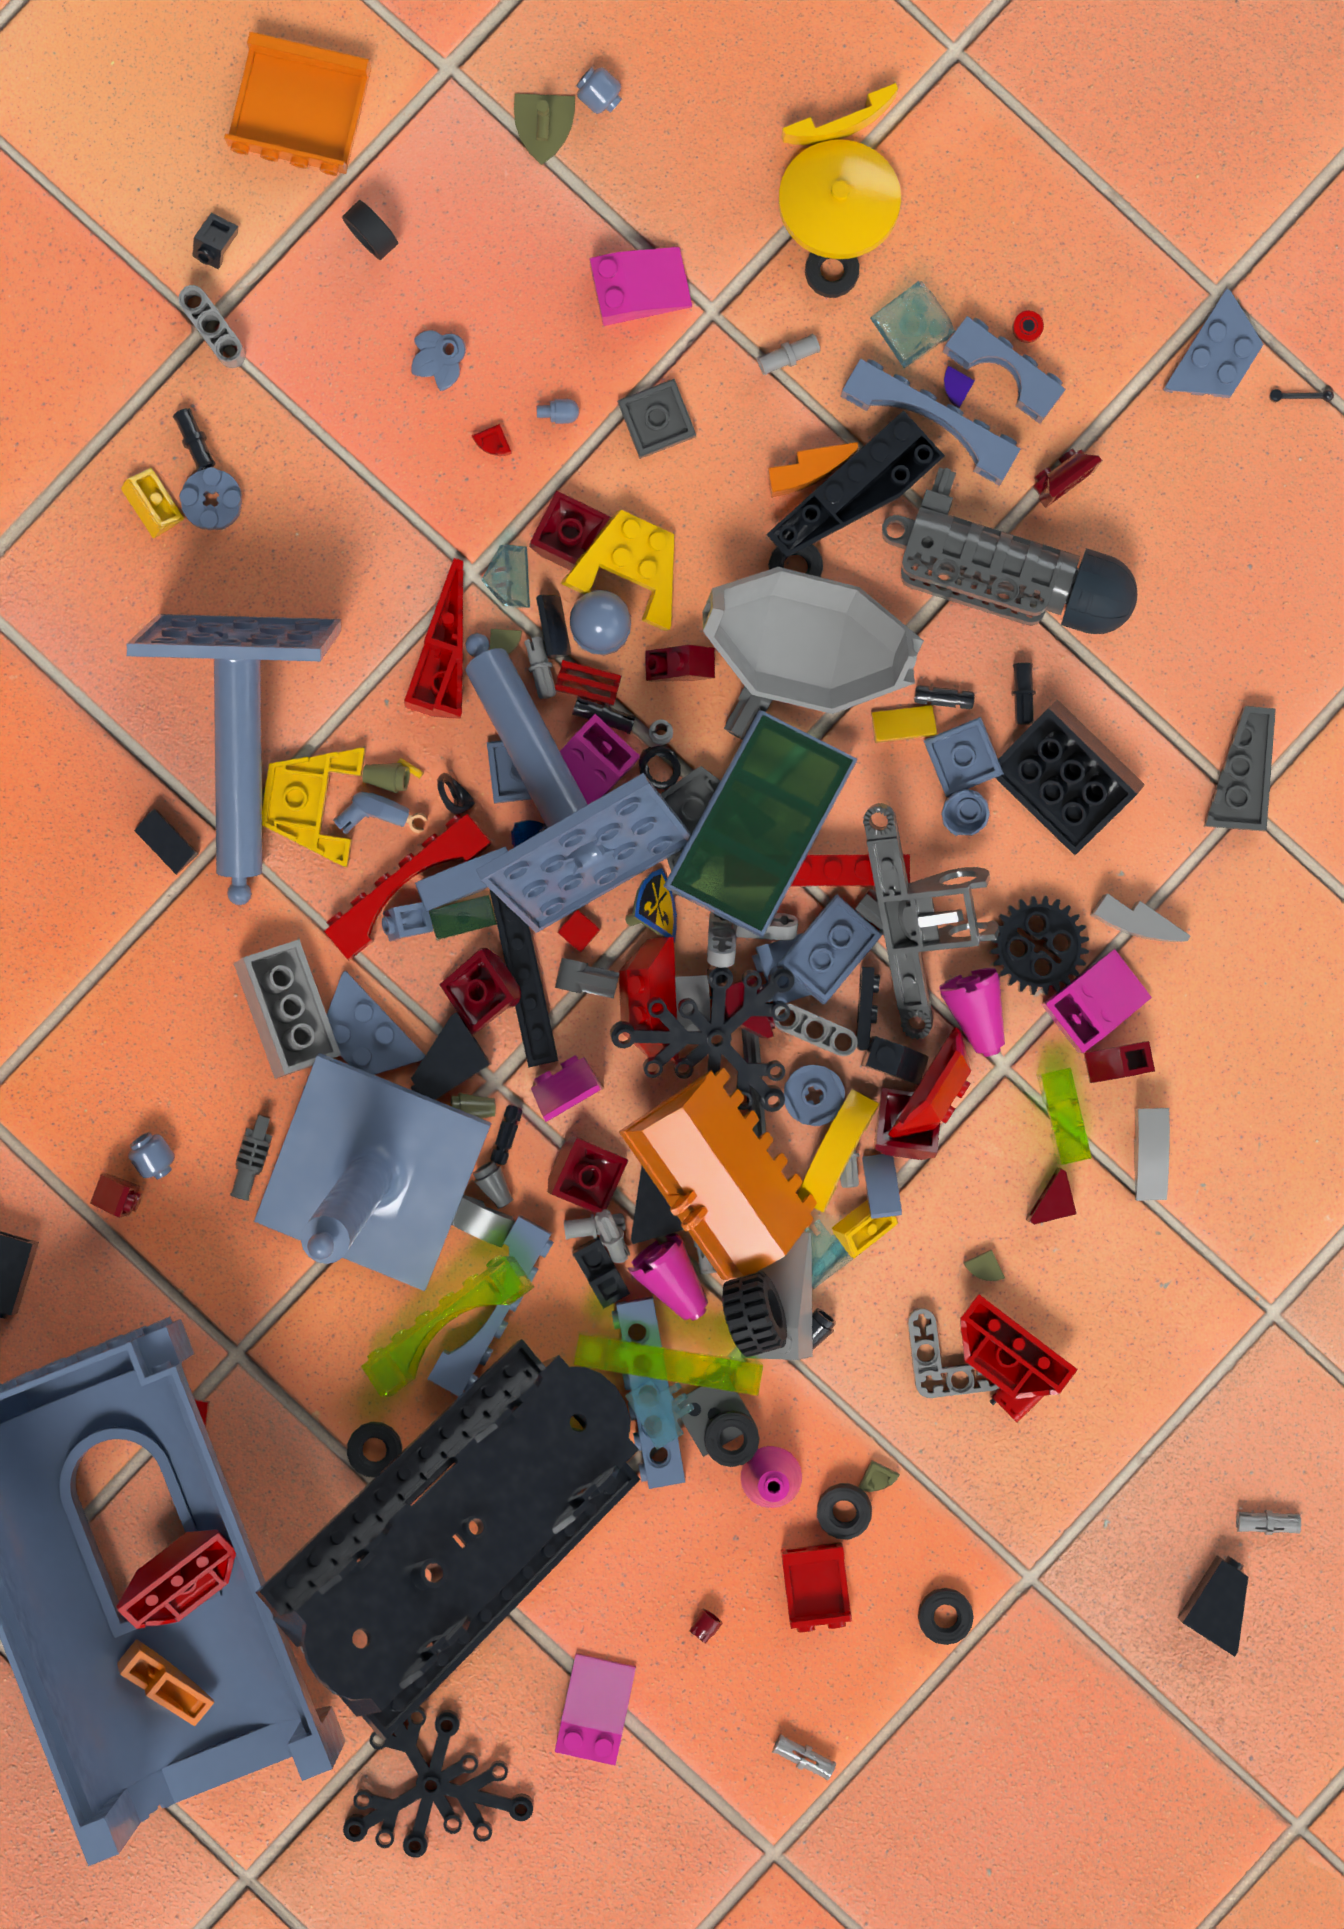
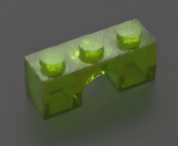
M1066 1067L1037 1074L1042 1101L1047 1108L1051 1123L1052 1134L1050 1135L1057 1164L1065 1165L1091 1159V1152L1071 1068Z

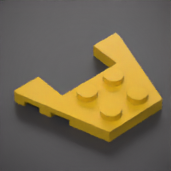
M618 510L597 535L585 554H582L577 560L576 565L569 574H566L562 579L561 584L582 594L589 593L598 568H603L651 590V595L641 621L663 631H668L671 628L674 534L624 510Z
M355 748L342 752L269 763L262 806V826L343 867H348L352 840L320 835L330 772L362 777L366 749Z

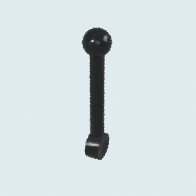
M1275 389L1270 393L1269 398L1275 403L1281 399H1323L1329 402L1334 398V393L1331 390H1325L1323 393H1282L1280 390Z

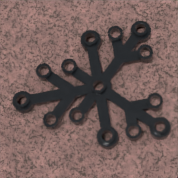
M711 966L707 971V981L713 988L711 1023L698 1010L693 999L684 998L678 1004V1011L681 1016L690 1019L700 1031H687L667 1009L664 1000L660 997L651 998L647 1003V1010L652 1017L659 1018L669 1030H635L626 1021L615 1023L610 1030L611 1040L618 1048H628L634 1043L667 1044L654 1057H649L644 1061L643 1070L650 1078L660 1076L663 1071L662 1066L687 1044H698V1046L686 1057L680 1058L674 1063V1071L682 1079L689 1078L693 1074V1067L707 1055V1072L712 1071L715 1074L720 1070L722 1054L738 1071L736 1090L739 1089L743 1095L748 1096V1100L740 1104L738 1109L746 1110L752 1105L753 1099L749 1093L751 1085L759 1093V1101L762 1107L767 1111L775 1112L783 1107L785 1096L778 1086L767 1085L760 1076H768L773 1081L781 1080L785 1076L783 1064L777 1060H772L769 1063L746 1062L730 1045L732 1040L731 1033L751 1016H771L777 1021H785L790 1015L788 1005L784 1001L766 1002L778 992L784 993L789 991L794 985V975L786 966H776L768 974L769 983L757 993V989L762 983L761 976L755 970L745 971L742 975V983L744 985L743 1006L724 1022L726 989L731 986L733 975L728 967ZM718 975H725L726 980L724 983H716ZM749 976H756L757 981L754 984L749 985L746 983ZM785 976L788 978L785 985L777 984L780 977ZM655 1003L662 1004V1009L658 1012L651 1010ZM686 1004L693 1005V1009L689 1013L682 1011ZM778 1007H785V1012L782 1015L775 1014V1010ZM623 1032L629 1033V1038L626 1041L618 1039L619 1035ZM721 1035L722 1039L719 1043L714 1044L711 1042L713 1036ZM651 1063L658 1064V1069L654 1072L647 1070ZM687 1064L689 1069L686 1072L681 1073L678 1071L680 1065ZM778 1066L781 1068L777 1075L770 1074L773 1067ZM777 1096L778 1101L775 1104H768L770 1097Z
M418 1707L414 1712L422 1714V1721L415 1722L410 1715L407 1718L409 1722L408 1729L402 1723L394 1732L395 1735H391L382 1744H377L374 1741L376 1733L373 1731L369 1740L370 1745L374 1749L380 1750L387 1747L405 1752L419 1775L416 1780V1786L394 1799L374 1795L367 1789L358 1790L353 1800L355 1807L360 1810H366L369 1807L376 1810L365 1816L360 1814L349 1816L344 1823L343 1833L348 1840L358 1842L365 1838L369 1828L383 1821L375 1840L379 1847L388 1848L395 1839L394 1827L398 1812L421 1798L413 1830L407 1833L403 1841L404 1852L410 1857L418 1858L426 1852L428 1847V1837L425 1831L433 1801L444 1819L443 1826L445 1831L455 1834L461 1830L463 1824L462 1817L454 1812L445 1795L458 1799L474 1827L473 1834L475 1839L480 1842L488 1841L491 1838L493 1829L491 1824L484 1820L475 1803L507 1811L517 1821H525L531 1817L534 1803L530 1796L522 1793L513 1796L511 1799L479 1790L493 1781H503L507 1777L508 1766L501 1760L493 1762L489 1769L462 1785L449 1782L463 1773H473L479 1763L478 1757L474 1753L468 1752L462 1755L458 1762L442 1770L450 1737L457 1733L460 1726V1718L452 1710L440 1712L435 1720V1729L438 1737L429 1767L416 1746L421 1726L427 1718L426 1711L422 1707ZM450 1720L453 1727L450 1730L443 1729L442 1721ZM466 1758L474 1760L475 1765L472 1768L464 1766L463 1761ZM496 1766H501L504 1768L505 1773L497 1776L494 1774L493 1769ZM433 1780L436 1782L437 1788L429 1790L426 1788L425 1783ZM366 1795L369 1798V1802L367 1804L359 1803L358 1796ZM518 1804H523L526 1806L527 1811L519 1814L516 1812L515 1807ZM454 1818L459 1822V1825L456 1828H451L448 1826L447 1821ZM358 1825L361 1832L359 1834H352L350 1826ZM484 1826L489 1830V1833L486 1836H481L478 1834L477 1829ZM381 1833H388L391 1840L389 1842H382L379 1836ZM411 1841H418L421 1848L419 1850H412L409 1843Z

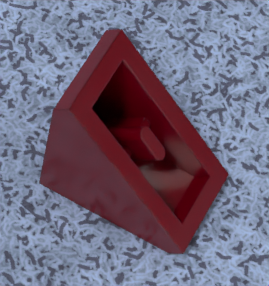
M1057 1167L1026 1218L1028 1222L1034 1225L1077 1214L1065 1170Z

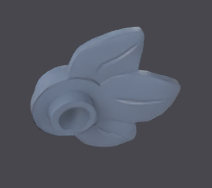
M433 330L424 331L414 338L415 344L421 351L413 359L411 372L413 375L420 377L434 376L439 390L444 391L450 388L460 376L459 362L465 356L466 346L463 339L458 335H441ZM451 343L454 346V352L448 355L445 349Z

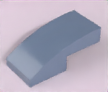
M880 1154L862 1157L871 1219L902 1215L893 1156Z

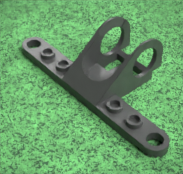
M877 803L870 806L863 817L867 847L901 1027L906 1036L919 1040V1038L923 1039L929 1035L933 1027V1016L921 952L979 946L981 941L997 939L999 925L996 921L977 922L971 890L987 887L990 881V873L987 869L981 867H964L948 870L908 884L895 812L890 806ZM876 812L883 813L884 816H887L888 824L884 827L876 826L872 822V815ZM976 877L971 881L961 884H942L954 878ZM963 894L968 923L957 926L948 925L938 929V925L964 920L962 909L935 912L932 897ZM978 928H980V929H986V930L983 931V932H981V933H979V929H978ZM970 929L971 936H951L959 931ZM913 1016L922 1017L926 1027L915 1029L910 1025L909 1019L913 1018Z

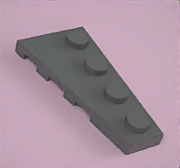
M1243 707L1203 827L1267 831L1275 708Z

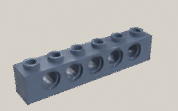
M653 1296L618 1302L616 1304L617 1310L612 1311L614 1328L621 1329L623 1341H617L620 1360L626 1359L628 1371L622 1372L625 1390L631 1389L633 1402H628L631 1421L637 1420L639 1432L633 1433L634 1442L639 1449L638 1451L643 1453L644 1463H639L641 1481H648L649 1489L685 1483L683 1462ZM636 1323L643 1325L646 1329V1335L640 1340L632 1339L628 1333L631 1325ZM645 1354L649 1356L652 1361L651 1366L646 1370L637 1369L633 1362L637 1355ZM644 1385H652L655 1387L657 1395L652 1400H644L639 1395L640 1388ZM651 1415L658 1416L662 1420L661 1428L656 1431L648 1430L644 1424L645 1419ZM653 1447H664L668 1452L667 1457L663 1461L653 1460L650 1456V1451Z

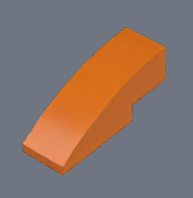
M858 442L797 451V464L768 468L767 474L771 498L791 494L827 478L857 453Z
M137 1639L117 1662L120 1675L144 1689L147 1697L193 1726L197 1725L214 1704V1700L189 1677Z

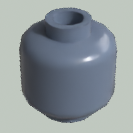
M591 67L576 85L579 88L577 97L596 114L602 113L605 109L611 113L622 100L618 95L621 91V83L603 67H599L596 70Z
M148 1132L130 1144L131 1151L128 1154V1158L143 1178L154 1176L158 1180L172 1170L170 1165L174 1161L175 1154L161 1135H152Z

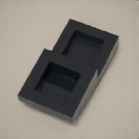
M599 1236L572 1251L603 1309L630 1294L610 1255L601 1243Z

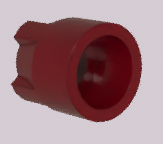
M703 1608L689 1631L702 1642L707 1643L723 1623L717 1616Z

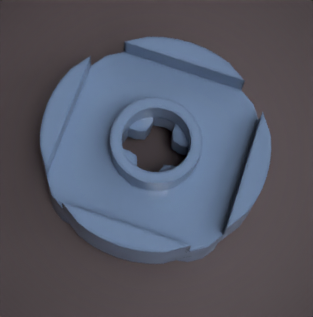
M213 467L191 475L183 485L179 496L183 513L187 519L196 527L204 530H223L237 520L242 509V491L238 483L228 473ZM207 493L219 494L216 499L219 503L217 506L214 507L210 504L206 507L204 505Z
M806 1065L794 1071L785 1083L784 1105L788 1113L802 1124L821 1126L835 1119L843 1105L845 1089L839 1076L825 1066ZM813 1086L815 1090L821 1089L823 1095L819 1096L820 1102L818 1104H814L812 1100L807 1102L805 1096L809 1094V1087Z

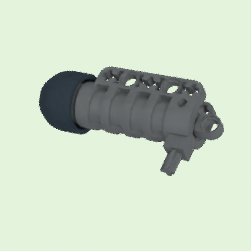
M948 468L938 469L932 490L926 489L916 520L893 515L885 519L882 525V537L886 543L905 549L901 568V580L905 586L1030 626L1038 624L1042 621L1046 611L1061 615L1064 604H1067L1061 622L1062 626L1088 634H1105L1121 627L1130 618L1137 603L1138 591L1135 578L1130 569L1115 557L1086 548L1080 567L1077 568L1080 559L1079 555L949 515L953 497H950L949 494L956 472H952ZM894 522L901 524L905 530L904 534L899 538L890 537L887 534L888 525ZM928 570L932 571L931 576L928 575ZM947 575L951 579L946 581L940 579L938 576ZM958 579L962 580L961 585H957ZM935 585L947 588L948 590H939ZM972 585L977 586L976 589H972L971 587ZM987 589H991L990 595L986 594ZM997 594H1006L1009 596V599H1002ZM1017 598L1021 599L1020 604L1016 603ZM994 603L1007 608L999 609L994 605ZM1030 603L1035 604L1036 608L1030 607Z

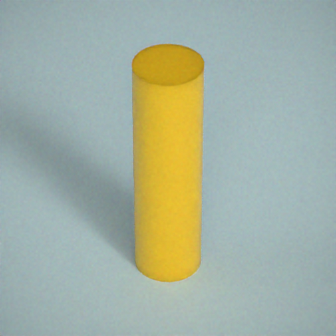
M402 758L397 762L402 763L404 767H409L410 773L419 779L424 774V772Z

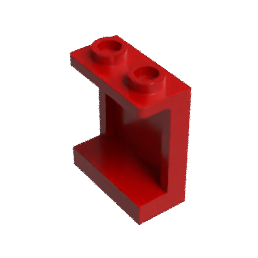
M842 1542L782 1549L781 1557L790 1628H797V1632H811L815 1630V1626L828 1625L829 1629L845 1627L846 1622H851L852 1614L850 1611Z

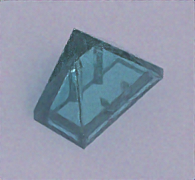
M500 545L481 580L502 606L530 608L527 547Z

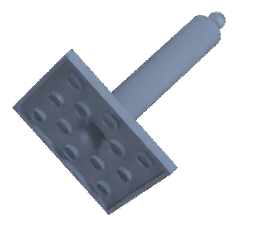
M158 614L127 643V656L214 659L216 873L220 876L232 877V884L228 888L227 895L229 900L235 905H244L251 899L252 893L247 885V877L262 874L261 660L321 662L341 632V619Z
M479 633L472 634L467 638L465 643L466 650L471 656L475 657L466 667L467 676L547 829L476 869V872L489 889L535 933H538L682 850L687 844L691 833L644 773L588 805L507 651L502 648L489 650L490 646L487 637Z
M319 1053L316 1056L254 1222L300 1240L303 1250L308 1257L316 1262L329 1264L344 1258L425 1291L492 1123Z

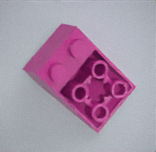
M596 714L560 750L588 805L606 795L635 765L640 757Z
M1113 949L1041 1005L1078 1053H1084L1152 997L1117 951Z

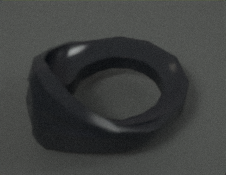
M654 746L644 749L640 754V774L644 773L655 788L666 789L677 782L681 774V765L676 755L670 749ZM655 755L665 757L673 766V774L667 781H656L649 773L647 764Z
M443 773L438 777L437 787L440 797L451 813L454 815L461 814L474 806L475 801L471 795L448 773ZM444 782L450 789L454 803L449 800L445 792Z

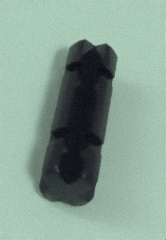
M922 685L916 686L914 693L915 703L927 704L928 701L931 702V705L956 708V705H960L962 709H972L975 700V694L972 691L962 690V693H958L956 689L933 687V690H930L929 686Z
M513 1105L506 1107L504 1113L506 1118L501 1123L495 1142L497 1146L496 1149H493L490 1158L496 1164L505 1165L509 1156L507 1152L512 1147L518 1128L516 1124L517 1121H520L523 1112L521 1108Z

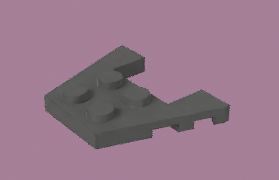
M700 766L660 795L692 834L721 780ZM731 789L710 829H717L737 815L753 840L756 841L776 827L777 823ZM683 849L667 858L671 871ZM692 862L681 882L689 886L702 878Z

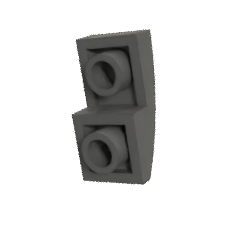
M463 1195L452 1225L474 1237L502 1248L515 1220L513 1216L485 1207L484 1202Z

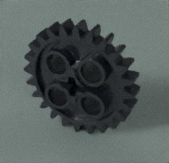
M1031 896L1028 906L1020 899L1018 900V910L1011 905L1007 907L1010 914L1009 917L1003 914L998 916L1003 925H999L997 939L990 940L997 944V948L991 949L989 954L998 955V959L992 965H1002L1003 969L1000 971L999 977L1008 974L1010 976L1007 983L1008 986H1011L1016 981L1019 982V992H1022L1026 986H1029L1030 995H1035L1038 987L1041 988L1043 995H1048L1049 986H1052L1055 992H1059V982L1061 981L1065 985H1069L1071 982L1068 975L1080 976L1079 972L1075 969L1076 965H1086L1080 959V955L1089 953V950L1081 947V943L1089 941L1088 937H1080V932L1086 926H1076L1075 922L1079 919L1080 915L1077 914L1070 917L1068 915L1071 908L1070 905L1062 910L1059 909V899H1056L1052 905H1049L1048 896H1043L1041 903L1038 904L1035 896ZM1033 915L1039 916L1043 920L1044 927L1039 933L1033 932L1029 928L1028 922ZM1017 928L1023 929L1036 941L1043 939L1045 941L1043 947L1061 959V963H1056L1042 950L1035 953L1033 951L1035 948L1034 943L1017 933ZM1057 934L1064 935L1068 940V946L1064 951H1058L1053 946V939ZM1013 940H1020L1025 946V952L1021 957H1016L1010 952V944ZM1039 958L1045 959L1049 963V971L1045 976H1040L1035 972L1034 964Z

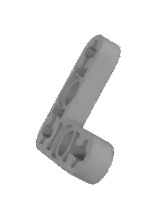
M738 910L756 920L759 919L762 913ZM711 912L708 926L707 961L715 967L724 968L732 966L735 962L736 937L770 940L794 939L797 936L798 919L791 914L776 913L764 937L761 938Z
M925 1308L914 1309L909 1314L907 1324L914 1381L917 1391L922 1396L937 1398L999 1389L997 1385L989 1384L986 1379L977 1380L979 1386L973 1387L974 1376L971 1370L974 1368L969 1364L942 1367L935 1316ZM919 1314H923L926 1319H930V1324L925 1325V1332L927 1336L933 1334L932 1340L923 1338L915 1341L914 1336H921L920 1328L913 1325V1321L918 1320ZM924 1344H929L934 1349L933 1358L927 1362L921 1361L917 1357L918 1348ZM958 1371L965 1372L969 1378L967 1385L961 1389L955 1388L951 1383L952 1375ZM946 1373L945 1381L949 1390L943 1391L942 1384L934 1385L931 1392H928L926 1387H921V1382L926 1381V1376L931 1375L933 1380H943L940 1374Z

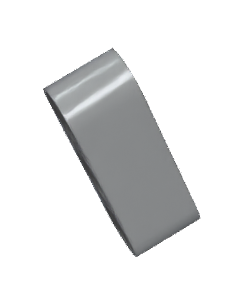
M196 285L184 287L179 294V304L187 317L225 367L237 368L241 366L246 358V352L235 333L200 287ZM194 296L202 298L201 304L198 307H187L190 298ZM218 321L220 323L216 332H205V327L209 322ZM227 346H237V353L233 357L226 358L223 356V351Z
M787 1004L795 1015V1021L791 1026H782L779 1021L774 1019L775 1027L835 1055H850L857 1047V1037L851 1030L792 1004ZM778 1007L775 1010V1014L778 1015L785 1007ZM811 1021H817L823 1027V1033L817 1039L810 1038L806 1033V1027ZM840 1033L847 1034L851 1039V1046L846 1051H839L835 1047V1038Z

